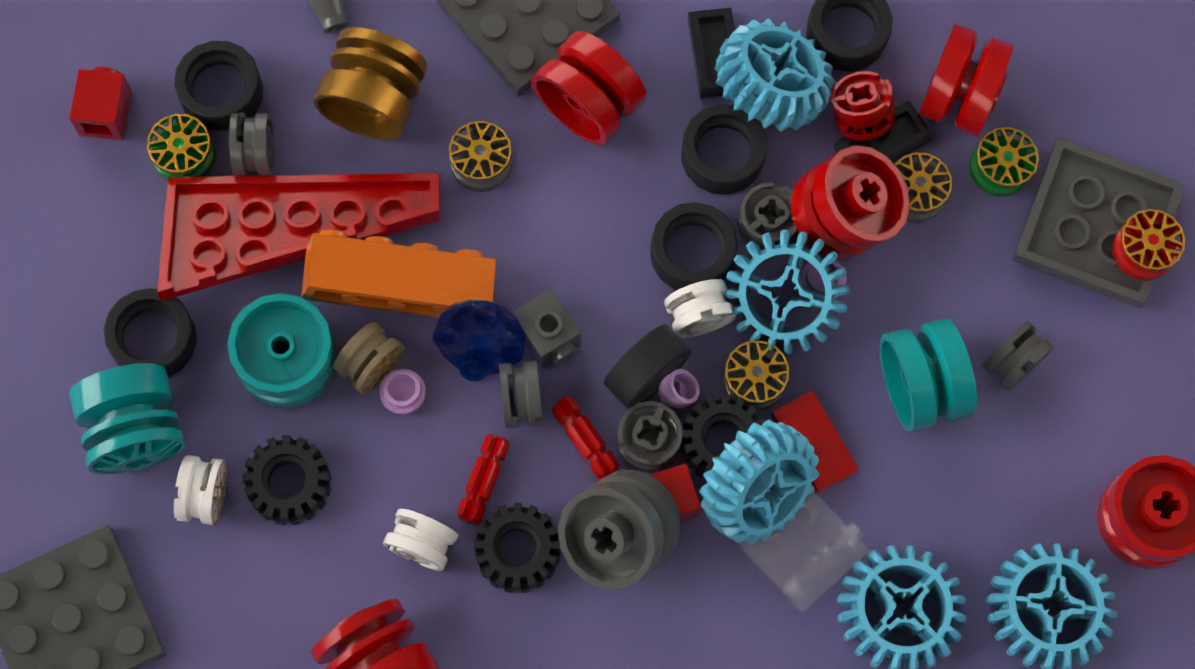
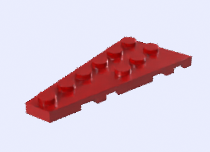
M439 173L168 177L157 288L160 302L305 260L306 246L312 234H320L323 230H339L345 232L348 235L347 238L365 240L367 237H384L439 221Z

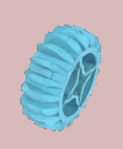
M767 18L761 24L752 19L745 26L739 25L732 32L729 39H725L721 46L714 69L718 72L716 84L724 87L722 98L734 101L733 111L743 110L748 114V122L756 118L761 121L764 129L774 124L782 132L789 126L797 131L804 124H810L824 110L830 101L829 97L832 94L831 90L835 82L831 77L833 66L825 62L826 52L814 48L815 39L806 40L801 36V29L796 32L788 29L785 21L779 26H775Z
M783 229L780 233V244L776 245L771 233L767 232L762 235L766 248L764 250H761L754 241H750L746 247L753 258L749 260L740 254L734 258V262L744 269L743 273L729 271L726 276L728 280L739 283V288L727 289L725 298H739L740 304L733 305L731 309L733 313L730 315H738L743 312L746 317L736 326V329L742 332L752 325L756 331L752 334L749 341H759L764 334L770 337L768 340L769 351L773 350V345L777 346L778 339L784 340L785 354H792L795 339H799L802 349L808 351L812 347L809 335L812 333L818 341L824 343L828 336L821 326L825 324L835 330L840 326L839 320L830 314L831 311L845 313L848 305L844 302L835 300V295L843 296L849 294L850 287L844 284L835 285L834 281L847 274L846 268L839 267L831 271L828 265L838 258V254L832 251L824 259L817 254L825 244L822 239H818L812 249L805 247L808 233L804 231L799 233L796 244L790 243L789 230ZM775 255H790L783 275L776 278L753 275L758 265L764 260ZM804 259L810 262L821 275L825 287V295L816 293V290L806 287L802 282L801 270ZM793 269L792 282L796 284L794 289H799L800 297H792L785 305L781 314L782 301L778 298L781 294L776 295L775 288L773 287H781L790 277ZM750 288L757 290L758 293L767 296L771 300L773 305L771 324L764 320L754 308L750 296ZM798 306L810 308V306L822 309L811 322L796 328H784L792 308Z
M768 419L762 426L753 423L747 433L738 431L736 439L731 444L724 443L725 450L719 457L712 458L714 462L713 468L703 474L707 483L699 491L704 497L700 506L705 511L706 517L711 521L710 524L720 533H723L726 537L733 539L737 543L746 541L752 545L758 538L764 541L768 540L774 530L781 533L784 524L788 520H795V513L798 509L807 506L804 501L806 496L815 491L811 482L817 479L820 474L815 468L819 458L814 454V447L809 443V440L792 426L786 425L783 422L774 423Z
M1040 543L1035 544L1031 548V556L1023 549H1020L1014 554L1015 563L1006 560L1000 565L1001 572L1005 577L994 576L990 581V585L1000 593L989 594L986 597V603L990 606L999 607V611L989 614L987 619L989 623L1001 622L1003 628L995 633L994 637L996 641H1002L1006 637L1012 640L1013 643L1006 650L1009 656L1015 655L1021 649L1025 651L1022 664L1026 667L1033 665L1037 657H1039L1041 669H1052L1055 661L1059 669H1071L1072 659L1079 666H1083L1089 662L1088 652L1097 655L1104 649L1098 638L1108 639L1113 634V630L1102 621L1107 622L1116 619L1117 612L1111 608L1104 607V604L1115 599L1116 593L1101 591L1100 586L1108 581V575L1100 574L1095 578L1090 573L1096 565L1093 559H1089L1082 565L1079 564V549L1073 548L1065 558L1059 543H1054L1050 547L1048 554ZM1034 572H1046V580L1041 583L1039 593H1028L1026 596L1017 595L1018 587L1026 575ZM1066 579L1078 589L1083 600L1074 598L1069 594L1066 589ZM1049 598L1055 601L1052 606L1058 604L1060 610L1053 617L1047 614L1050 609L1044 610L1042 604ZM1018 614L1028 616L1034 621L1037 627L1038 638L1025 628ZM1076 619H1085L1084 627L1075 641L1067 644H1056L1057 635L1062 632L1064 621L1073 622Z
M889 545L885 549V560L880 553L873 550L867 555L870 567L864 562L857 561L852 568L858 578L847 575L843 579L842 585L852 593L839 594L837 603L849 607L851 610L840 613L837 616V620L843 624L853 623L854 627L843 634V638L845 641H851L856 637L860 638L862 643L854 651L858 657L866 653L868 649L874 652L870 660L871 667L877 668L885 657L888 658V669H899L901 660L904 661L906 669H918L919 658L922 664L927 669H930L936 665L934 653L942 658H946L951 654L950 647L945 640L952 643L960 641L962 635L951 625H963L967 617L961 612L953 611V608L966 603V597L963 595L951 596L950 591L957 587L960 581L957 577H954L945 582L941 575L947 571L948 565L942 562L935 569L930 567L929 563L933 556L931 552L926 551L918 561L915 560L914 546L907 545L903 551L902 558H899L896 547ZM900 573L918 579L919 582L911 588L903 589L897 587L891 581L885 583L880 576ZM868 587L876 594L873 599L879 604L881 609V618L873 628L868 622L864 605ZM929 591L932 593L937 606L938 615L935 630L928 625L931 620L927 618L922 608L923 599ZM913 594L916 595V598L909 604L910 608L901 619L897 617L891 624H887V620L894 614L893 610L902 600L906 602ZM900 629L906 631L912 637L917 635L924 643L915 646H899L883 638L890 631Z

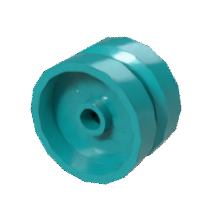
M284 293L262 296L245 306L233 321L227 341L230 362L249 394L266 406L289 409L307 405L321 396L334 379L335 369L333 365L337 358V353L329 325L319 309L304 298ZM289 348L286 353L282 354L283 349Z
M944 317L922 323L917 336L906 328L882 334L879 343L881 369L891 405L904 430L912 433L931 428L936 423L938 414L949 422L974 415L977 408V391L973 368L965 343L951 319Z

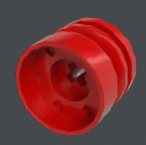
M397 598L386 600L352 614L336 625L311 651L318 664L330 663L325 669H440L424 642L401 647L400 644L412 634L415 626L410 619L398 621L404 615L405 609Z

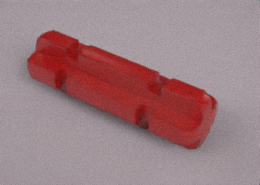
M572 396L564 397L554 404L552 414L560 425L565 424L566 434L585 461H591L590 468L599 480L616 472L619 469L618 460L611 450H605L606 443L587 416H581V408Z
M493 434L485 436L480 449L482 457H477L465 489L467 497L461 499L457 510V516L460 520L473 525L481 523L486 510L484 503L489 502L501 470L499 463L505 460L509 449V442L506 439Z

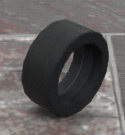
M816 0L810 10L807 21L806 38L807 40L815 39L814 48L826 52L824 60L832 65L833 69L852 72L869 67L881 57L892 32L893 17L885 0ZM840 7H851L866 13L875 26L873 38L867 45L857 48L843 47L833 42L826 35L823 28L824 19L828 12Z
M211 40L195 46L182 57L175 71L174 86L184 112L199 119L209 130H229L231 114L245 113L246 117H252L262 102L263 83L254 58L243 47L229 41ZM218 64L237 67L245 78V89L242 95L233 103L222 107H207L195 98L193 83L197 76L206 68Z
M717 104L702 109L690 120L683 134L681 162L685 172L699 188L713 194H732L746 189L758 178L767 154V137L762 124L756 118L748 122V114L743 110L733 111L734 105ZM717 127L731 128L740 132L747 139L750 146V156L746 164L732 172H719L707 167L698 155V142L701 136L706 131Z
M698 202L679 204L666 211L655 225L650 245L652 267L661 281L674 290L705 280L721 279L724 281L727 273L732 270L738 246L735 229L727 216L711 205ZM695 224L706 227L716 235L719 240L720 254L712 267L701 272H689L681 270L672 263L667 252V242L669 236L678 227Z
M153 288L135 290L119 299L108 312L103 328L105 346L118 366L154 363L164 366L168 378L184 368L192 358L197 342L195 323L183 303L176 297L160 302L157 289ZM155 309L164 311L177 324L178 336L176 343L168 353L158 359L143 360L136 358L129 353L124 345L123 334L125 327L133 317L144 311Z
M667 324L660 325L646 334L619 359L606 375L603 384L629 409L637 403L645 402L659 390L662 380L673 371L680 369L692 351Z

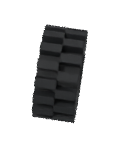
M722 394L721 399L715 400L714 396L706 398L704 404L698 403L693 407L692 413L688 414L683 427L681 451L682 454L685 453V462L688 467L693 466L696 469L695 474L701 479L705 472L713 468L714 462L712 458L720 456L713 453L706 444L705 436L712 426L726 423L732 425L738 431L747 433L753 423L761 426L764 423L763 418L758 419L756 416L758 410L753 405L750 408L744 405V399L738 397L737 401L729 400L730 395Z
M282 435L283 440L276 441L275 437L267 439V446L262 448L258 445L253 450L256 454L253 459L248 457L245 463L247 473H243V482L246 486L244 490L256 511L268 521L272 519L279 525H285V522H291L292 525L301 524L300 519L305 517L308 520L315 517L314 511L318 508L322 510L326 505L324 499L326 495L330 496L331 474L324 457L314 444L312 446L309 445L307 440L301 437L298 440H293L291 435ZM284 464H295L305 472L306 480L304 487L298 494L292 497H280L273 493L270 488V477L273 471Z
M514 503V507L506 508L505 504L498 507L496 513L492 514L490 512L485 517L484 524L479 525L476 532L477 538L474 540L475 555L480 572L484 578L487 577L490 580L491 585L496 588L500 586L504 588L505 592L513 593V590H521V593H526L532 587L536 586V588L544 585V581L548 577L551 578L559 561L560 543L557 528L555 525H552L551 518L546 513L542 515L538 512V508L533 505L527 508L522 507V503ZM513 531H522L533 538L536 544V552L528 563L515 566L508 564L502 559L499 553V544L506 534Z

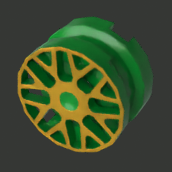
M173 114L157 122L148 135V153L157 172L165 180L168 181V177H201L210 173L215 163L216 151L206 126L199 119L188 114ZM173 119H176L177 123L173 125ZM169 121V126L166 127L163 125L165 122ZM158 128L163 130L159 134L155 132ZM153 135L157 137L155 141L151 142Z
M1011 127L996 128L988 132L972 152L969 161L970 176L975 184L984 192L995 196H1009L1021 190L1036 172L1039 161L1037 148L1032 139L1021 130ZM1007 131L1012 133L1010 137L1007 136ZM1015 134L1021 136L1019 141L1013 138ZM1023 140H1026L1028 145H1024ZM1027 149H1032L1033 151L1029 154Z

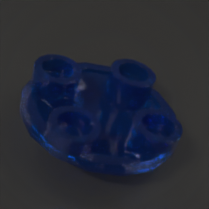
M469 299L451 305L441 313L433 332V341L438 346L442 356L456 368H459L461 376L469 381L477 382L486 375L500 373L499 364L511 363L514 366L522 360L525 351V332L518 318L505 307L486 300Z

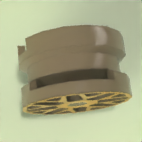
M376 321L365 325L347 342L333 365L334 371L342 378L349 377L352 380L353 388L360 394H366L380 384L383 378L398 363L405 349L404 345L396 338H388L385 335V328Z

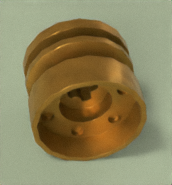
M361 27L344 29L340 32L336 41V50L330 56V65L333 70L323 74L313 99L314 107L323 117L349 132L382 141L396 140L402 137L412 110V104L408 99L418 95L420 81L424 79L427 71V61L421 53L409 44L391 35Z

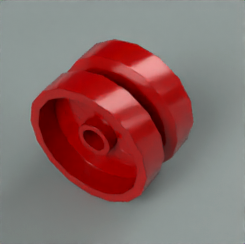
M955 23L918 115L941 122L947 118L954 100L957 99L961 103L954 121L956 129L978 137L989 112H993L1008 75L1005 72L1012 56L1014 45L993 37L985 43L978 61H974L971 57L978 40L977 32Z
M578 30L572 33L558 48V60L550 59L546 61L531 77V85L539 100L562 125L585 141L600 146L606 144L620 128L619 116L627 117L632 115L646 99V89L632 66L617 51L594 35Z
M856 145L838 151L827 158L825 162L806 171L795 183L790 200L792 219L798 233L801 231L808 233L806 243L811 249L818 239H822L825 244L818 253L826 257L830 252L835 251L838 254L836 260H848L896 236L906 224L910 208L908 188L900 170L886 155L871 147Z
M1167 455L1145 457L1129 466L1121 475L1111 481L1100 497L1097 520L1100 535L1113 554L1129 565L1148 570L1168 567L1195 551L1194 466L1186 460Z

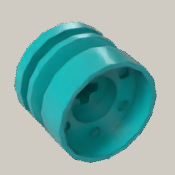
M136 363L100 371L80 380L71 387L68 393L75 422L79 427L89 429L83 433L80 442L82 448L88 451L84 458L87 469L91 473L107 475L140 470L174 457L182 452L186 446L184 434L180 429H177L180 425L179 416L174 411L165 410L171 405L174 397L167 371L162 365Z

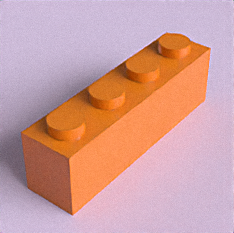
M323 230L320 234L313 233L306 246L301 295L305 300L481 324L492 312L496 259L483 257V254L479 251L471 249L458 250L456 253L438 251L436 245L429 243H414L411 247L393 244V240L381 236H371L365 240L347 238L348 235L339 230Z

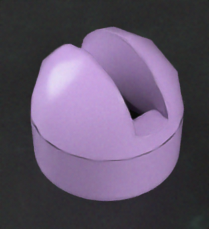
M677 369L667 375L659 386V396L662 403L674 409H682L689 406L700 395V388L696 378L684 369Z

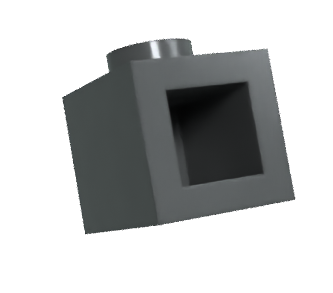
M551 288L512 311L514 328L542 369L551 363L555 367L560 366L578 353L576 348L581 343V332Z

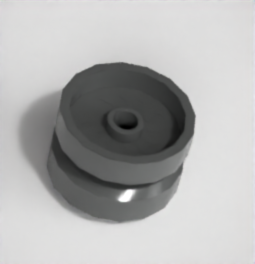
M618 470L601 478L590 487L573 496L562 510L558 525L560 549L569 567L584 581L601 589H623L639 582L651 570L661 565L676 549L681 532L679 509L671 493L656 478L637 470Z

